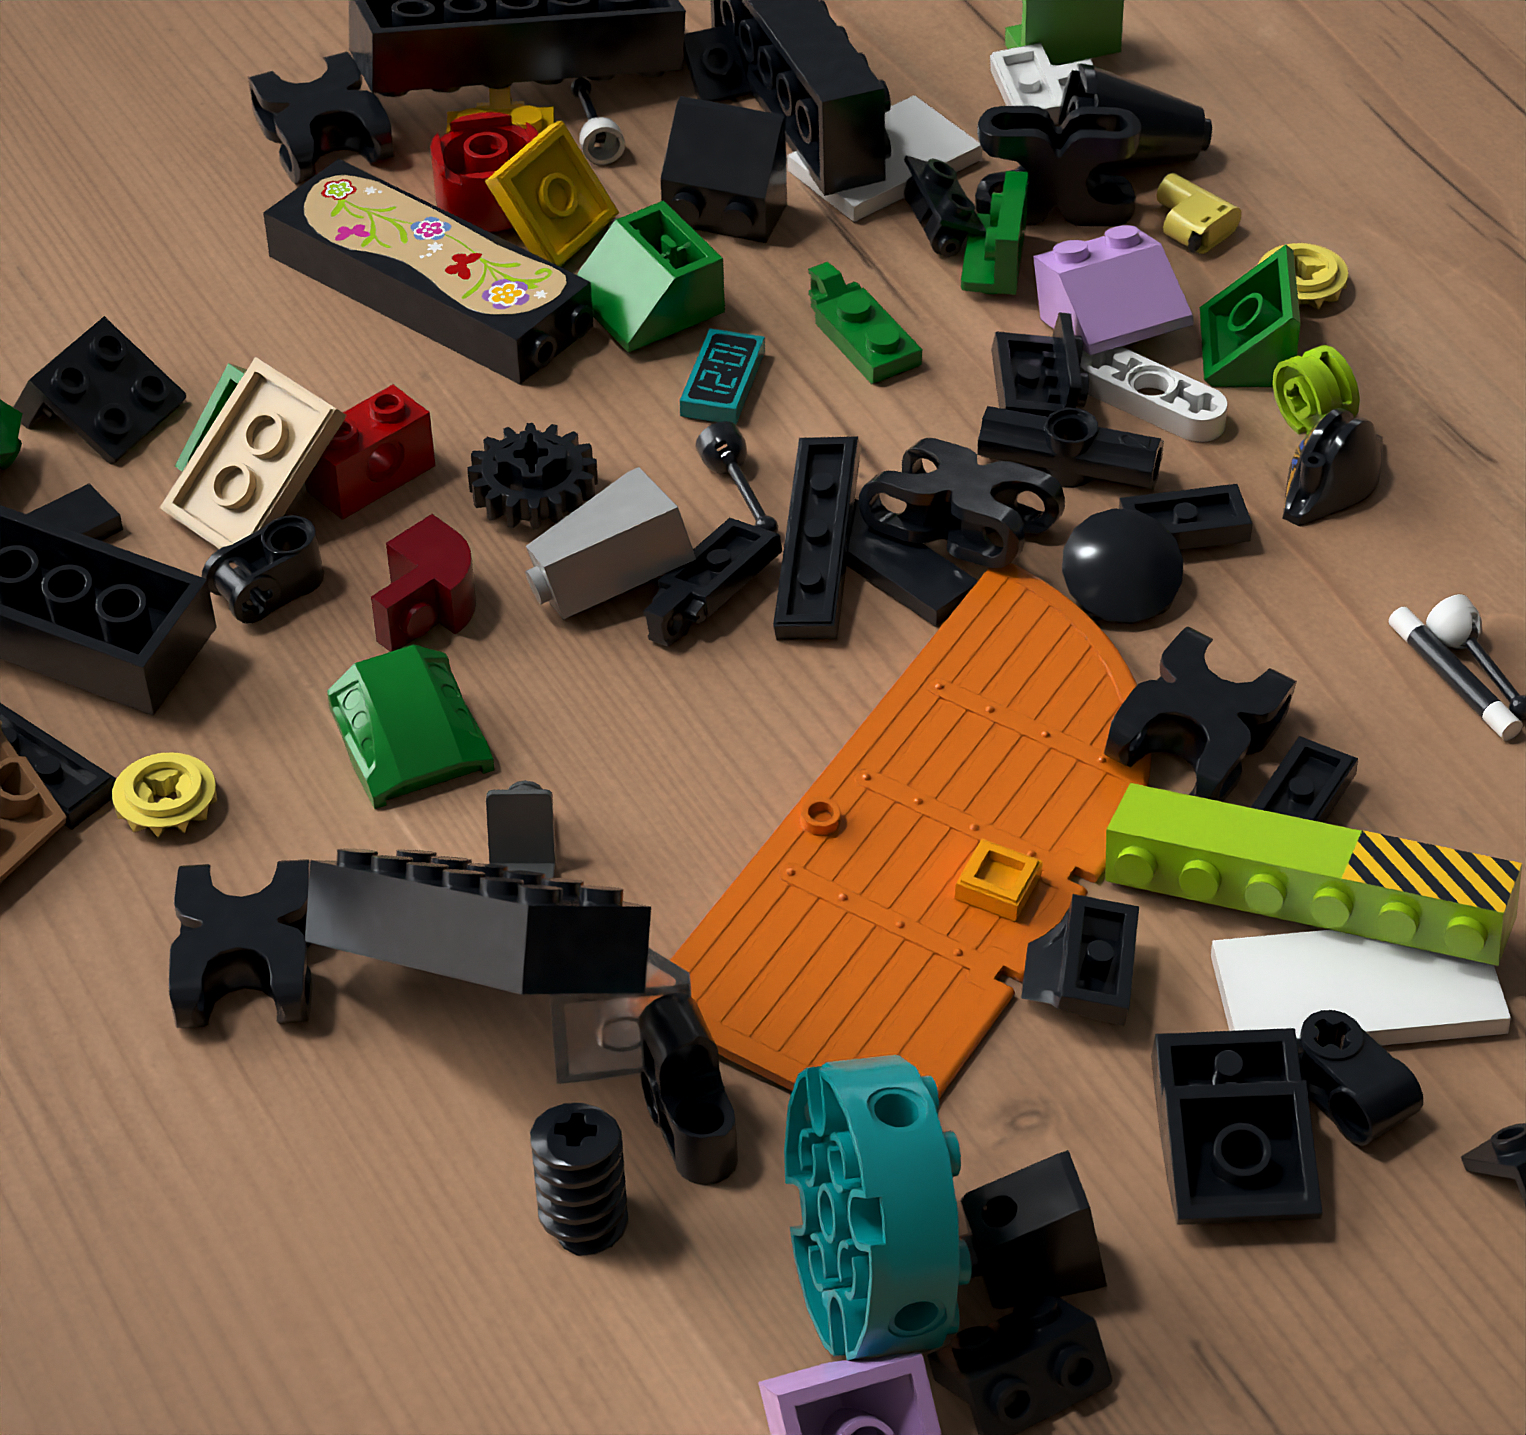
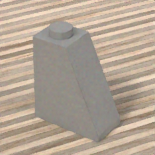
M638 467L624 474L526 545L533 568L526 570L525 573L531 590L539 604L549 602L564 620L696 560L678 506Z

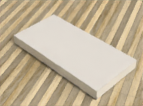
M1334 930L1212 940L1211 959L1229 1031L1295 1028L1298 1053L1304 1051L1300 1042V1032L1304 1020L1312 1013L1321 1010H1336L1348 1014L1381 1046L1508 1034L1511 1017L1495 967L1491 964Z

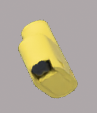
M1175 173L1167 175L1157 190V201L1171 209L1164 221V234L1187 246L1192 253L1195 251L1200 254L1208 252L1229 237L1240 223L1242 214L1239 207Z

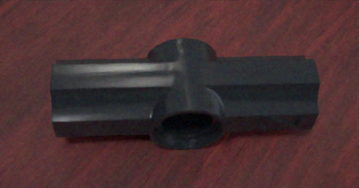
M987 406L978 437L977 455L1042 468L1043 472L1056 478L1062 487L1074 488L1083 486L1095 478L1154 490L1159 477L1164 440L1098 427L1096 418L1088 411L1079 408L1059 409L1048 417Z

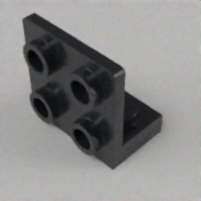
M104 316L28 380L13 408L22 413L21 423L26 428L31 426L43 414L50 420L58 415L108 463L114 464L175 411L186 399V393Z

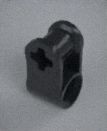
M296 515L282 516L274 519L264 528L213 553L203 567L202 577L208 580L211 593L222 595L229 602V609L238 621L242 623L258 622L272 611L300 596L313 592L321 585L324 579V570L315 527L308 519ZM234 563L236 567L233 569L229 564ZM250 600L253 605H248L246 601Z
M1321 1010L1312 1013L1304 1020L1300 1032V1042L1304 1049L1299 1055L1301 1080L1307 1083L1308 1098L1336 1124L1337 1128L1346 1138L1355 1144L1367 1145L1421 1110L1423 1106V1093L1413 1072L1400 1060L1392 1057L1361 1028L1354 1018L1336 1010Z

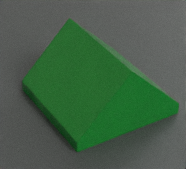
M1284 245L1199 307L1204 381L1210 386L1273 387V372L1277 364L1297 356L1300 314L1294 251L1289 246Z

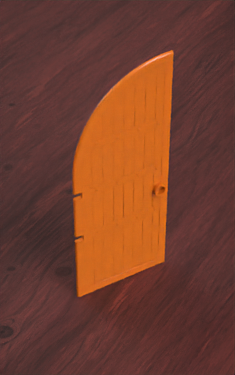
M1013 563L999 569L988 568L645 990V994H642L634 1003V1012L640 1015L649 1003L666 994L682 993L691 996L696 1000L715 1041L719 1055L793 1091L798 1073L806 1068L822 1066L826 1062L899 1055L915 1066L920 1076L933 1077L940 1098L1015 995L1012 987L998 981V979L1004 974L1016 981L1023 982L1028 943L1042 937L1060 923L1070 906L1073 894L1082 896L1088 894L1085 887L1070 880L1076 875L1095 883L1106 869V829L1129 784L1134 783L1148 786L1151 753L1145 755L1132 767L1125 766L1103 754L1111 722L1126 698L1137 686L1128 665L1108 636L1073 601L1027 570ZM981 839L1043 861L1041 877L1016 922L954 899L956 882Z

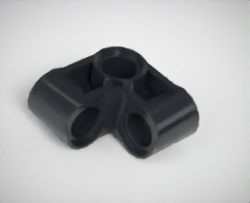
M682 993L663 995L649 1003L639 1016L638 1025L643 1065L640 1068V1079L644 1098L651 1119L655 1126L660 1128L676 1169L681 1176L692 1183L702 1185L715 1184L727 1179L735 1171L738 1163L735 1113L723 1085L719 1068L718 1049L695 999Z

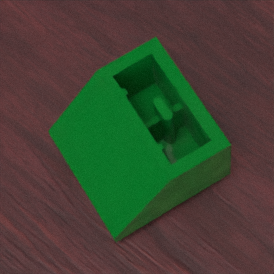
M660 201L616 219L576 274L591 282L594 318L628 353L725 312L723 258L665 201Z

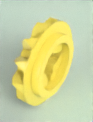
M1307 243L1285 244L1294 251L1295 272L1297 276H1301V278L1296 277L1299 306L1301 304H1309L1315 309H1319L1323 301H1338L1341 290L1347 288L1348 268L1343 259L1333 251L1318 245ZM1284 245L1278 246L1268 251L1266 254L1263 255L1258 264H1260L1266 258H1268L1277 250L1282 248Z
M173 752L158 753L135 761L120 773L112 789V800L117 818L126 819L133 832L149 827L159 837L166 828L176 827L185 833L189 820H207L208 805L217 802L216 782L211 769L196 757ZM173 791L177 794V798L175 800L171 798H166V796L170 795ZM157 794L165 798L156 803L153 796Z

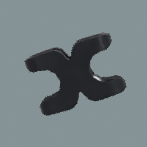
M347 51L323 57L327 64V70L322 77L311 82L292 83L283 81L274 71L248 77L252 109L256 120L268 140L275 143H283L279 149L280 163L291 181L295 184L314 177L317 174L315 163L321 156L332 151L349 150L357 152L369 163L395 157L389 117L376 94H372L367 90H359L363 83L362 73L353 57Z
M1031 105L992 107L987 109L980 117L977 135L982 149L991 157L1015 161L1020 164L1015 170L1010 171L1028 172L1026 226L1043 222L1053 207H1059L1065 220L1075 226H1118L1127 223L1133 216L1136 197L1131 183L1123 176L1103 173L1094 169L1100 163L1128 159L1135 153L1141 138V124L1131 111L1109 107H1079L1068 114L1061 126L1055 125L1048 111L1039 106ZM1006 171L987 174L980 181L975 194V208L978 214H990L992 193H1003Z
M924 438L905 451L902 459V472L883 471L863 486L859 494V508L864 522L877 532L910 543L926 544L944 539L947 541V551L952 556L988 568L999 569L1009 565L1021 554L1024 547L1025 533H1041L1049 529L1062 516L1065 508V496L1060 482L1048 473L1007 461L979 465L977 464V454L967 447L936 438ZM922 458L932 461L937 469L927 473L923 467ZM1024 491L1036 494L1043 501L1045 510L1038 511L1017 502L1019 494ZM884 493L906 502L905 511L901 513L889 511L881 503L879 494ZM997 531L1002 537L1004 547L993 544L987 535Z
M1187 626L1164 650L1159 664L1161 676L1157 680L1139 683L1115 714L1110 725L1103 754L1129 767H1132L1148 753L1165 751L1181 756L1193 766L1196 774V783L1189 795L1223 802L1240 780L1242 773L1241 760L1244 756L1262 751L1282 724L1288 713L1297 681L1271 668L1252 682L1235 683L1221 679L1208 669L1205 661L1207 647L1213 639Z
M309 859L278 861L272 882L260 892L242 897L226 895L215 888L212 884L210 875L211 865L209 864L179 866L174 906L176 916L181 922L180 935L171 944L169 958V997L175 1027L193 1028L208 1026L215 1002L229 992L245 988L263 991L274 1000L277 1011L276 1022L309 1021L313 987L311 970L307 965V948L312 943L305 942L310 873Z

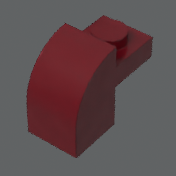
M431 514L386 543L391 584L372 595L371 603L376 642L390 652L398 650L415 638L423 636L438 623L456 635L469 623L475 612L476 595L470 547L460 533L434 514Z

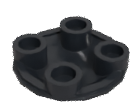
M1113 508L1092 514L1074 528L1063 548L1062 574L1069 593L1076 600V605L1092 620L1098 621L1103 619L1107 622L1133 624L1163 614L1171 607L1183 581L1184 559L1176 538L1160 521L1138 510Z

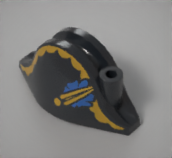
M1336 408L1311 428L1296 448L1289 466L1282 519L1300 527L1361 502L1377 488L1381 472L1383 437L1375 433L1374 425L1371 421L1362 417L1354 419L1350 411Z

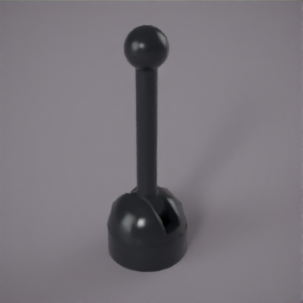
M728 421L717 422L708 426L700 433L696 440V450L703 463L715 473H730L756 520L754 526L777 533V521L765 514L740 468L746 459L747 447L736 424ZM725 444L728 445L719 451L716 450Z

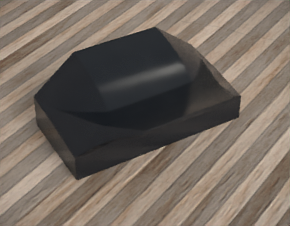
M1073 894L1070 906L1060 923L1042 937L1028 943L1021 998L1052 1004L1059 1010L1124 1026L1130 1008L1139 906Z

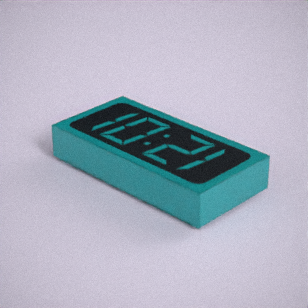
M709 329L680 398V416L714 422L728 421L737 424L765 354V337Z

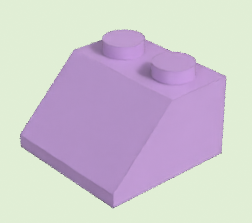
M1128 225L1116 226L1108 229L1105 232V236L1085 242L1080 240L1060 242L1053 247V251L1033 256L1040 319L1054 329L1059 312L1071 313L1074 335L1082 336L1083 351L1089 355L1193 325V314L1162 244L1137 227Z

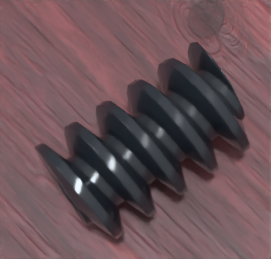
M563 1103L547 1109L535 1120L530 1131L539 1222L547 1233L556 1237L564 1249L577 1256L597 1254L612 1247L624 1235L629 1222L622 1131L616 1119L596 1106L585 1103Z

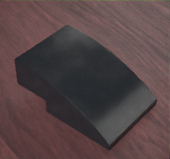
M1295 1028L1155 1034L1151 1054L1153 1082L1163 1158L1176 1224L1321 1219L1323 1212L1307 1083L1301 1080Z

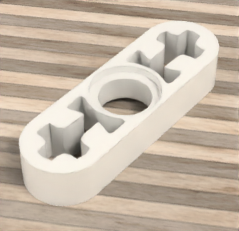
M1121 346L1093 355H1089L1085 351L1082 352L1080 372L1088 374V395L1189 441L1208 442L1217 439L1223 434L1226 425L1227 400L1220 391ZM1156 388L1165 393L1161 395H1144L1137 390Z

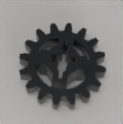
M527 423L525 431H521L519 434L510 427L503 428L504 439L499 441L495 438L486 437L483 439L484 451H472L471 453L472 466L467 467L469 492L473 493L474 506L476 508L486 507L487 518L491 521L503 515L507 516L508 527L515 528L521 520L530 521L532 529H539L541 521L546 520V518H550L552 522L557 524L563 519V512L568 511L572 513L583 505L582 500L589 501L595 496L598 473L597 459L593 458L592 446L590 443L579 445L578 433L575 431L563 437L558 436V425L551 424L545 432L536 430L533 423Z

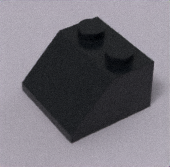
M680 96L676 104L660 178L661 201H665L692 229L767 243L787 206L785 115Z

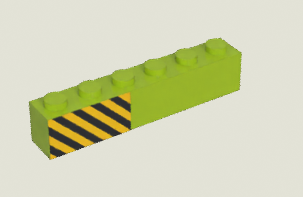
M1134 783L1129 784L1106 829L1105 881L1491 965L1499 966L1517 917L1522 863L1364 830L1351 829Z

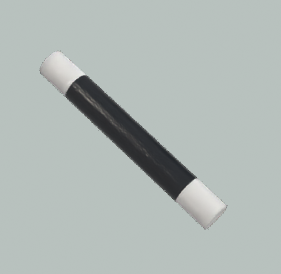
M1400 607L1392 613L1389 618V625L1504 741L1513 739L1519 734L1523 726L1522 722L1407 607Z

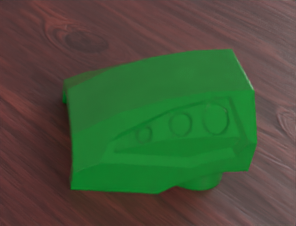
M415 644L354 663L327 690L329 709L338 726L353 769L374 809L387 806V800L481 770L482 774L495 770L494 759L488 743L462 697L446 653Z

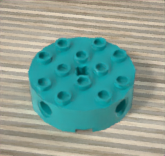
M899 1055L826 1062L822 1066L806 1068L798 1073L788 1103L784 1145L785 1183L796 1185L800 1190V1206L803 1225L790 1226L794 1261L807 1311L823 1346L833 1356L846 1355V1361L917 1352L923 1353L943 1346L946 1336L956 1334L959 1329L958 1286L967 1285L971 1279L969 1250L966 1242L963 1239H959L958 1207L953 1177L958 1176L961 1169L959 1142L953 1131L943 1132L938 1117V1090L933 1077L920 1076L917 1068Z

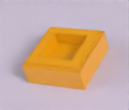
M981 839L956 882L954 899L1016 922L1041 877L1043 861Z

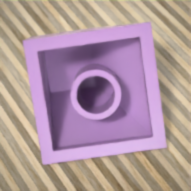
M919 1352L828 1362L758 1382L771 1435H942L923 1355Z

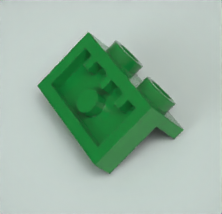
M1006 171L1003 193H992L990 214L977 213L986 229V235L981 236L968 233L961 275V289L963 291L981 292L989 295L998 293L1017 294L1027 224L1028 172Z

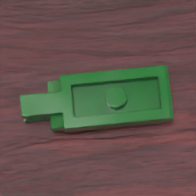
M829 262L808 269L810 274V290H808V294L812 302L810 306L815 312V324L871 384L922 365V348L864 287L861 288L860 284L855 281L845 284L842 273Z

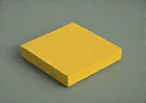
M562 120L550 124L485 181L528 251L559 267L620 213Z

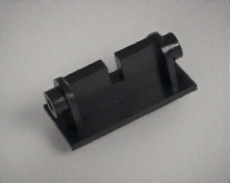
M905 156L904 162L912 176L906 181L903 193L904 198L911 206L919 223L925 224L923 230L935 253L945 257H952L961 250L962 243L969 232L981 236L986 235V229L975 211L974 203L966 196L957 180V173L951 166L938 159L924 161Z

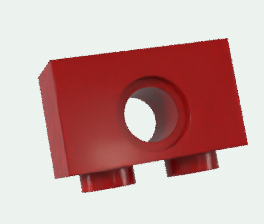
M394 384L344 411L343 413L347 415L305 481L306 491L343 520L435 467L430 412Z

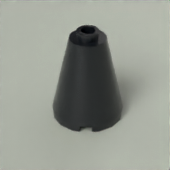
M1079 63L1077 64L1079 71L1072 70L1070 72L1062 95L1058 125H1062L1071 111L1087 106L1125 109L1131 111L1141 124V138L1135 153L1128 159L1100 163L1094 168L1096 171L1195 161L1200 151H1207L1212 137V121L1205 118L1204 109L1201 106L1090 64Z

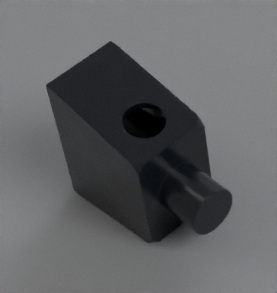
M1069 1150L1055 1154L969 1191L961 1198L960 1202L968 1233L960 1235L959 1239H963L966 1242L969 1250L971 1279L982 1276L992 1307L1006 1309L1015 1307L1019 1302L1032 1296L1053 1293L1058 1297H1063L1107 1286L1091 1208Z

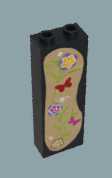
M341 159L333 162L263 212L269 257L519 385L540 368L547 366L554 357L577 339L582 338L594 327L590 281Z

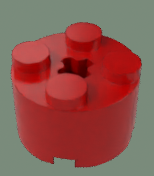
M498 112L469 114L450 122V132L439 138V133H437L432 139L430 147L436 206L488 232L514 229L485 181L539 135L537 130L527 122L526 129L512 124L511 115Z

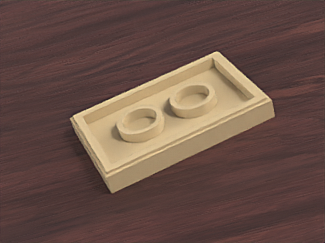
M255 357L165 498L160 509L219 549L238 542L285 514L347 415Z

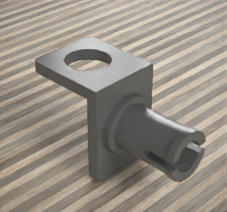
M527 780L518 781L507 790L488 791L486 796L489 864L508 866V871L540 872L546 874L545 878H555L556 857L552 792L543 789L535 782Z

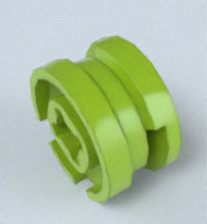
M1321 345L1304 352L1302 357L1295 356L1277 364L1273 372L1272 383L1275 400L1287 424L1298 435L1303 432L1308 434L1318 421L1336 408L1350 411L1354 418L1358 414L1360 396L1357 381L1351 367L1335 348Z

